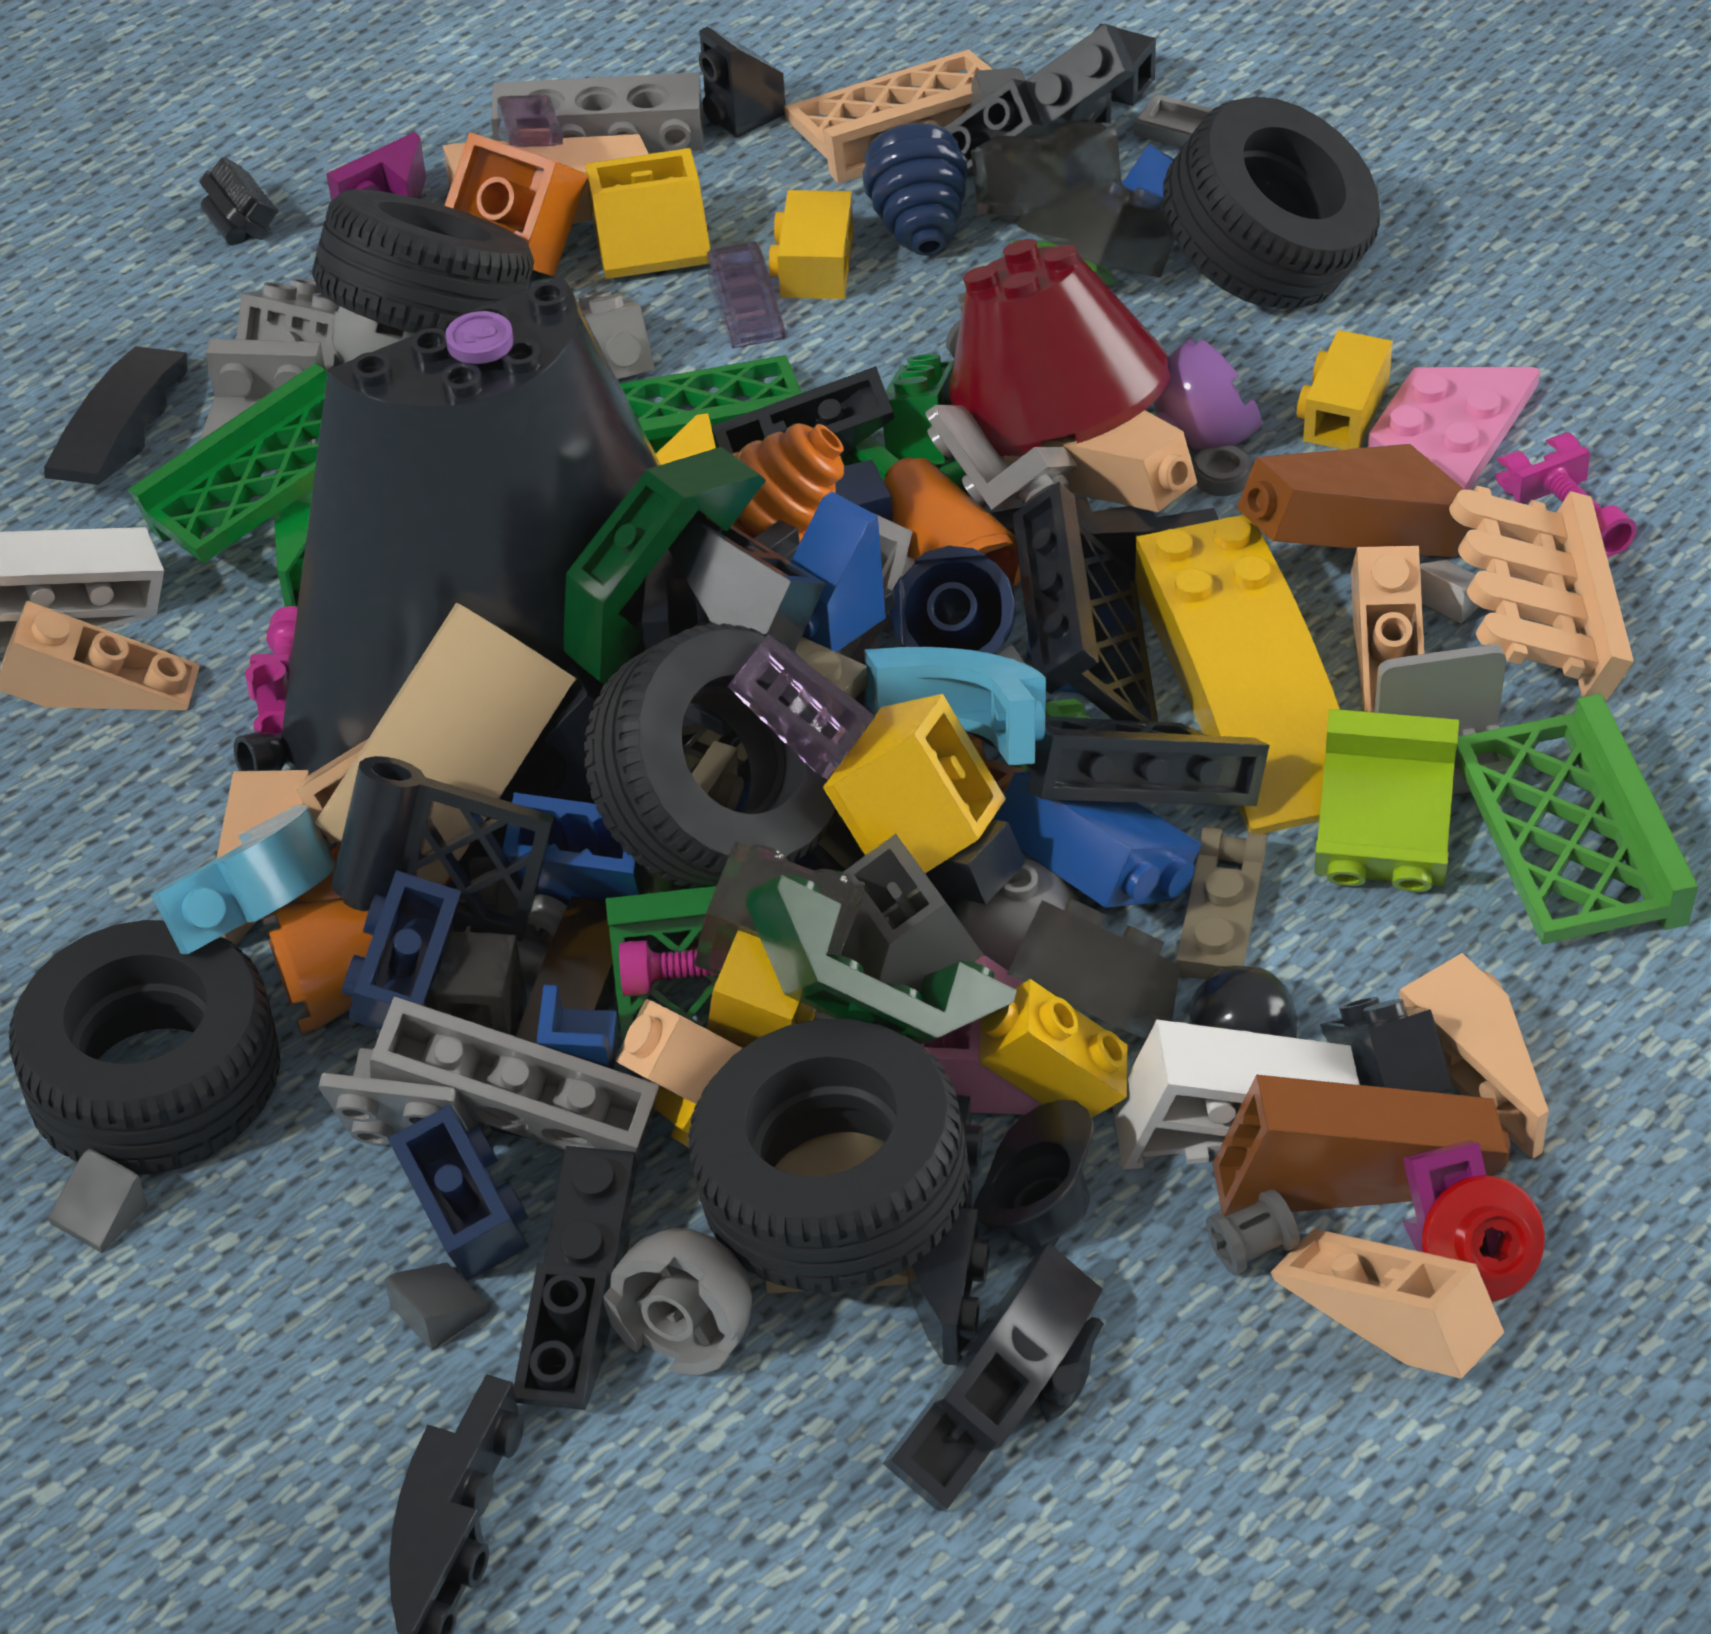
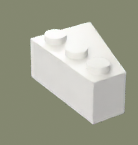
M147 528L0 532V653L6 652L26 601L106 630L157 615L164 569Z
M1156 1020L1127 1076V1098L1113 1105L1123 1170L1144 1168L1143 1157L1185 1153L1187 1164L1209 1162L1208 1151H1218L1256 1074L1359 1085L1351 1046L1194 1025L1184 1022Z

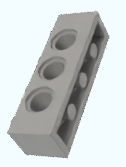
M700 72L493 83L491 110L493 139L495 141L639 134L648 153L686 148L703 150V105Z
M394 997L370 1057V1078L456 1089L472 1120L565 1150L566 1146L631 1151L635 1152L636 1159L654 1111L659 1089L658 1084Z

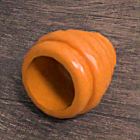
M794 424L787 428L785 433H772L764 438L763 441H753L744 446L740 452L733 453V456L766 479V482L732 526L754 539L778 520H782L798 528L799 542H801L822 498L830 492L836 493L835 482L842 479L844 475V464L840 457L844 447L838 437L821 424H817L814 428L804 424Z

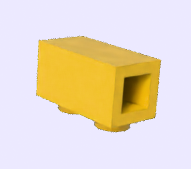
M1337 330L1328 351L1320 350L1317 355L1313 370L1312 386L1304 384L1299 395L1296 416L1299 419H1304V442L1342 450L1361 448L1389 385L1393 341Z
M1029 979L1015 988L1017 992L1014 1003L981 1018L979 1063L1038 1102L1046 1104L1056 1100L1077 1101L1088 1109L1091 1118L1127 1098L1128 1044L1120 1040L1113 1032L1105 1030L1071 1007L1067 1001L1055 996L1033 980Z

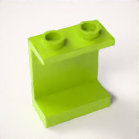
M1329 709L1314 875L1327 876L1328 881L1341 886H1359L1364 884L1366 879L1390 881L1395 888L1407 892H1425L1430 890L1432 885L1445 886L1449 854L1447 851L1454 765L1459 731L1458 719Z

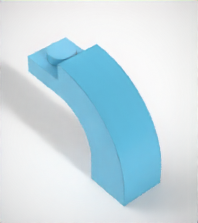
M897 647L864 650V662L868 672V686L865 688V712L870 720L874 718L881 707L943 694L964 730L989 739L1008 765L1035 763V741L1043 740L1045 734L1046 677L1033 667L1007 657L964 649Z
M307 805L293 806L238 835L242 842L241 845L150 894L181 954H189L247 922H256L304 894L335 870L336 861L318 826L314 825L315 820Z

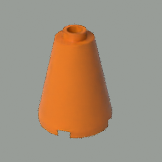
M905 458L896 462L887 470L884 483L892 498V522L912 531L907 556L914 559V564L916 563L915 560L925 552L942 547L974 548L993 560L1005 572L1013 588L1020 582L1021 576L1015 535L932 462L925 458Z
M342 898L289 903L261 918L263 925L277 922L278 929L269 932L271 938L269 945L289 1004L294 1005L303 1002L308 1017L298 1020L297 1026L301 1035L316 1031L350 1010L352 996L341 993L346 974L354 954L366 957L373 937L363 933L369 911L353 909L344 904Z

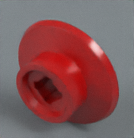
M1490 1175L1468 1177L1448 1187L1431 1206L1422 1230L1423 1253L1476 1264L1492 1302L1510 1297L1528 1284L1541 1263L1545 1247L1544 1223L1539 1209L1532 1198L1517 1184L1507 1179ZM1488 1228L1498 1230L1500 1234L1494 1248L1496 1252L1491 1256L1482 1254L1479 1249L1485 1236L1484 1231Z

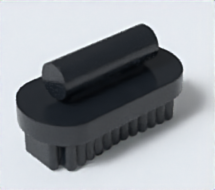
M226 157L221 158L212 171H205L199 179V183L208 196L202 200L201 209L226 242L231 246L241 243L245 240L246 233L256 239L263 240L271 230L269 224L279 210L267 195L264 194L250 173Z

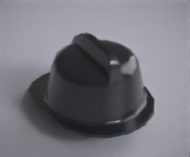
M1056 1100L1042 1104L1023 1115L1007 1131L996 1151L985 1183L980 1189L973 1206L974 1209H978L979 1222L987 1227L1003 1228L1011 1237L1023 1244H1027L1036 1254L1048 1242L1055 1247L1060 1236L1080 1222L1086 1214L1090 1203V1195L1082 1171L1094 1128L1088 1109L1077 1101Z

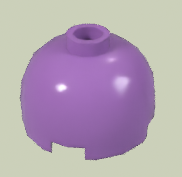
M1191 337L1168 355L1170 380L1163 393L1153 402L1158 412L1154 416L1182 430L1189 449L1200 452L1204 448L1226 445L1235 446L1261 428L1262 419L1254 399L1246 405L1243 404L1236 387L1232 383L1239 375L1227 360L1207 341L1202 339L1195 344Z

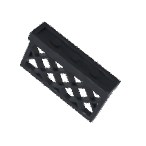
M1058 482L1013 513L1032 667L1046 677V692L1050 695L1068 683L1113 720L1159 722L1134 570L1078 523L1075 496Z
M1045 716L1043 740L1035 741V763L1024 765L1032 769L1028 792L1040 799L1257 806L1270 745L1253 737L1203 735L1182 723ZM968 732L996 748L995 745L989 739L981 735Z

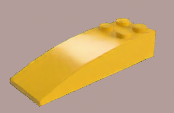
M1244 515L1136 536L1135 582L1139 598L1203 735L1253 737L1270 745L1257 806H1237L1250 833L1264 834L1319 822L1329 709L1340 710L1311 634L1261 531Z

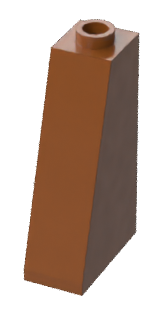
M1411 444L1256 457L1236 507L1272 541L1353 549H1357V547L1419 546V555L1458 558L1461 557L1458 547L1468 531L1476 530L1457 522L1449 511V507L1459 491L1464 490V488Z
M1256 1074L1212 1164L1221 1211L1225 1217L1259 1202L1258 1196L1260 1193L1270 1188L1275 1189L1282 1196L1291 1212L1412 1202L1403 1160L1404 1157L1470 1140L1480 1144L1486 1175L1495 1176L1497 1171L1502 1170L1508 1161L1510 1152L1509 1135L1506 1129L1501 1128L1496 1105L1492 1098Z

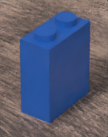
M1031 771L1014 772L1004 794L1006 799L993 820L1009 822L1022 852L1105 908L1174 901L1189 886L1195 870L1193 863L1201 848V843L1138 802L1040 799L1028 792Z
M514 793L512 803L556 816L536 894L554 897L562 901L566 906L571 896L606 903L605 898L643 894V880L647 874L643 869V865H639L633 860L631 855H627L622 849L621 844L617 843L611 836V832L604 825L603 818L599 815L595 804ZM512 824L507 825L502 850L509 861L531 851L535 831ZM527 866L516 871L522 881L524 880Z

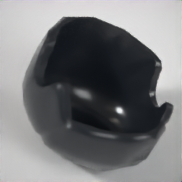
M1257 966L1219 968L1197 988L1191 999L1189 1013L1191 1024L1290 1038L1297 1037L1298 1018L1291 994L1287 987L1272 972Z

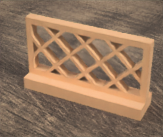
M968 49L784 106L785 115L789 123L828 160L829 173L840 184L863 176L865 152L871 142L885 131L912 123L935 124L944 128L970 109L969 104L972 103L973 92L971 87L975 72L978 70H992V68ZM963 70L968 71L967 73H957ZM844 117H853V118H857V119H849V118H844Z

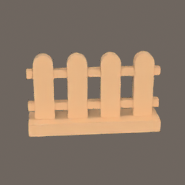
M1476 486L1474 491L1467 489L1459 491L1449 507L1450 514L1460 524L1477 529L1467 532L1458 547L1459 555L1468 564L1487 570L1476 573L1467 588V594L1476 605L1496 612L1488 613L1476 630L1478 640L1482 645L1497 644L1501 646L1506 655L1507 662L1521 665L1526 659L1562 668L1564 676L1578 679L1582 697L1601 693L1606 702L1634 663L1592 498L1570 491L1557 512L1546 510L1545 503L1531 500L1529 505L1510 501L1492 496L1490 489Z

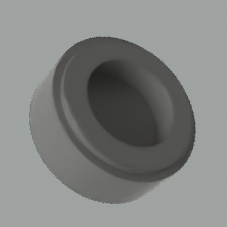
M1231 445L1204 448L1197 453L1193 461V468L1197 479V484L1195 485L1203 492L1215 496L1237 494L1244 490L1251 472V459L1246 452Z

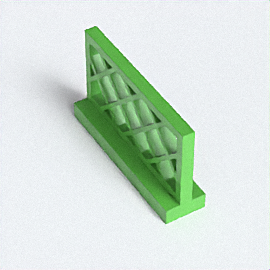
M1601 693L1577 698L1575 712L1572 714L1458 737L1455 758L1542 945L1659 920L1663 930L1689 925L1698 884ZM1565 737L1571 754L1566 762L1539 752L1535 748L1539 742ZM1496 752L1514 761L1504 775L1480 765L1475 755ZM1524 765L1556 777L1547 792L1516 780ZM1566 782L1592 792L1595 800L1589 810L1557 797ZM1505 795L1537 807L1528 822L1519 820L1501 811L1499 804ZM1547 812L1579 825L1570 841L1538 828ZM1589 830L1616 841L1619 849L1613 859L1580 845ZM1528 843L1560 856L1551 871L1524 861L1521 853ZM1570 861L1603 874L1594 890L1561 877ZM1615 879L1639 889L1644 900L1625 904L1604 895L1612 880ZM1553 892L1584 906L1579 914L1552 920L1545 906V901L1550 893Z

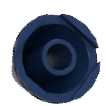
M946 546L925 552L915 560L916 563L903 577L900 576L893 588L895 607L890 610L895 635L903 647L964 649L999 655L1004 649L1011 633L1016 615L1014 590L1005 572L993 560L974 548Z

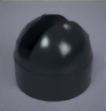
M256 731L238 736L235 739L234 757L239 771H281L287 761L286 748L282 740L272 733Z

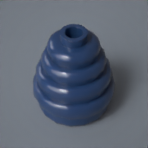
M912 123L887 130L874 139L865 152V167L863 169L864 192L872 201L873 210L880 216L884 225L891 233L895 235V239L900 246L922 256L933 255L943 250L945 244L951 241L957 232V220L961 216V203L966 196V157L958 148V143L947 129L935 124Z

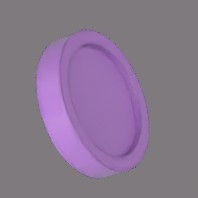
M488 311L472 312L458 317L450 323L445 334L449 353L455 359L471 364L488 363L503 357L512 348L514 341L512 326L508 319L500 314Z

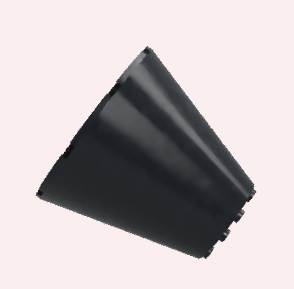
M562 275L549 281L537 283L527 290L492 304L480 306L472 311L494 312L504 316L511 323L514 339L513 346L507 354L495 361L482 364L459 361L447 349L446 331L438 328H427L418 331L413 336L373 352L363 353L353 360L328 369L281 740L286 748V764L291 770H308L310 775L353 747L369 739L456 603L461 604L497 626L564 671L574 663L593 677L563 652L566 573L645 470L661 464L580 305ZM646 578L619 612L633 625L642 620ZM539 735L519 767H526L536 763L548 752L550 745L543 741L541 735ZM589 791L583 802L595 804Z

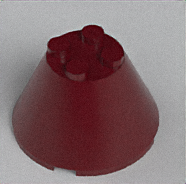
M1034 239L1018 240L1003 249L1004 257L986 266L974 268L964 275L963 280L966 291L947 405L964 406L972 414L1000 456L1025 455L1034 447H1042L1041 442L1071 434H1075L1077 444L1095 438L1139 415L1156 401L1167 387L1170 373L1168 370V355L1164 347L1078 255L1077 248L1074 245L1038 247Z

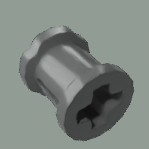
M1270 1188L1261 1192L1258 1196L1259 1202L1225 1217L1220 1213L1209 1216L1206 1220V1229L1213 1250L1227 1271L1231 1272L1234 1276L1245 1272L1247 1262L1279 1247L1285 1251H1290L1300 1244V1235L1293 1214L1285 1200L1275 1189Z

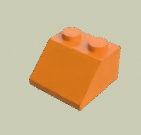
M469 132L445 206L485 219L520 236L530 247L535 262L533 270L554 277L589 175L558 161Z

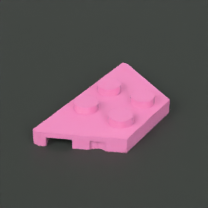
M1414 367L1369 432L1368 447L1411 444L1461 487L1471 490L1537 388L1540 369L1534 367Z

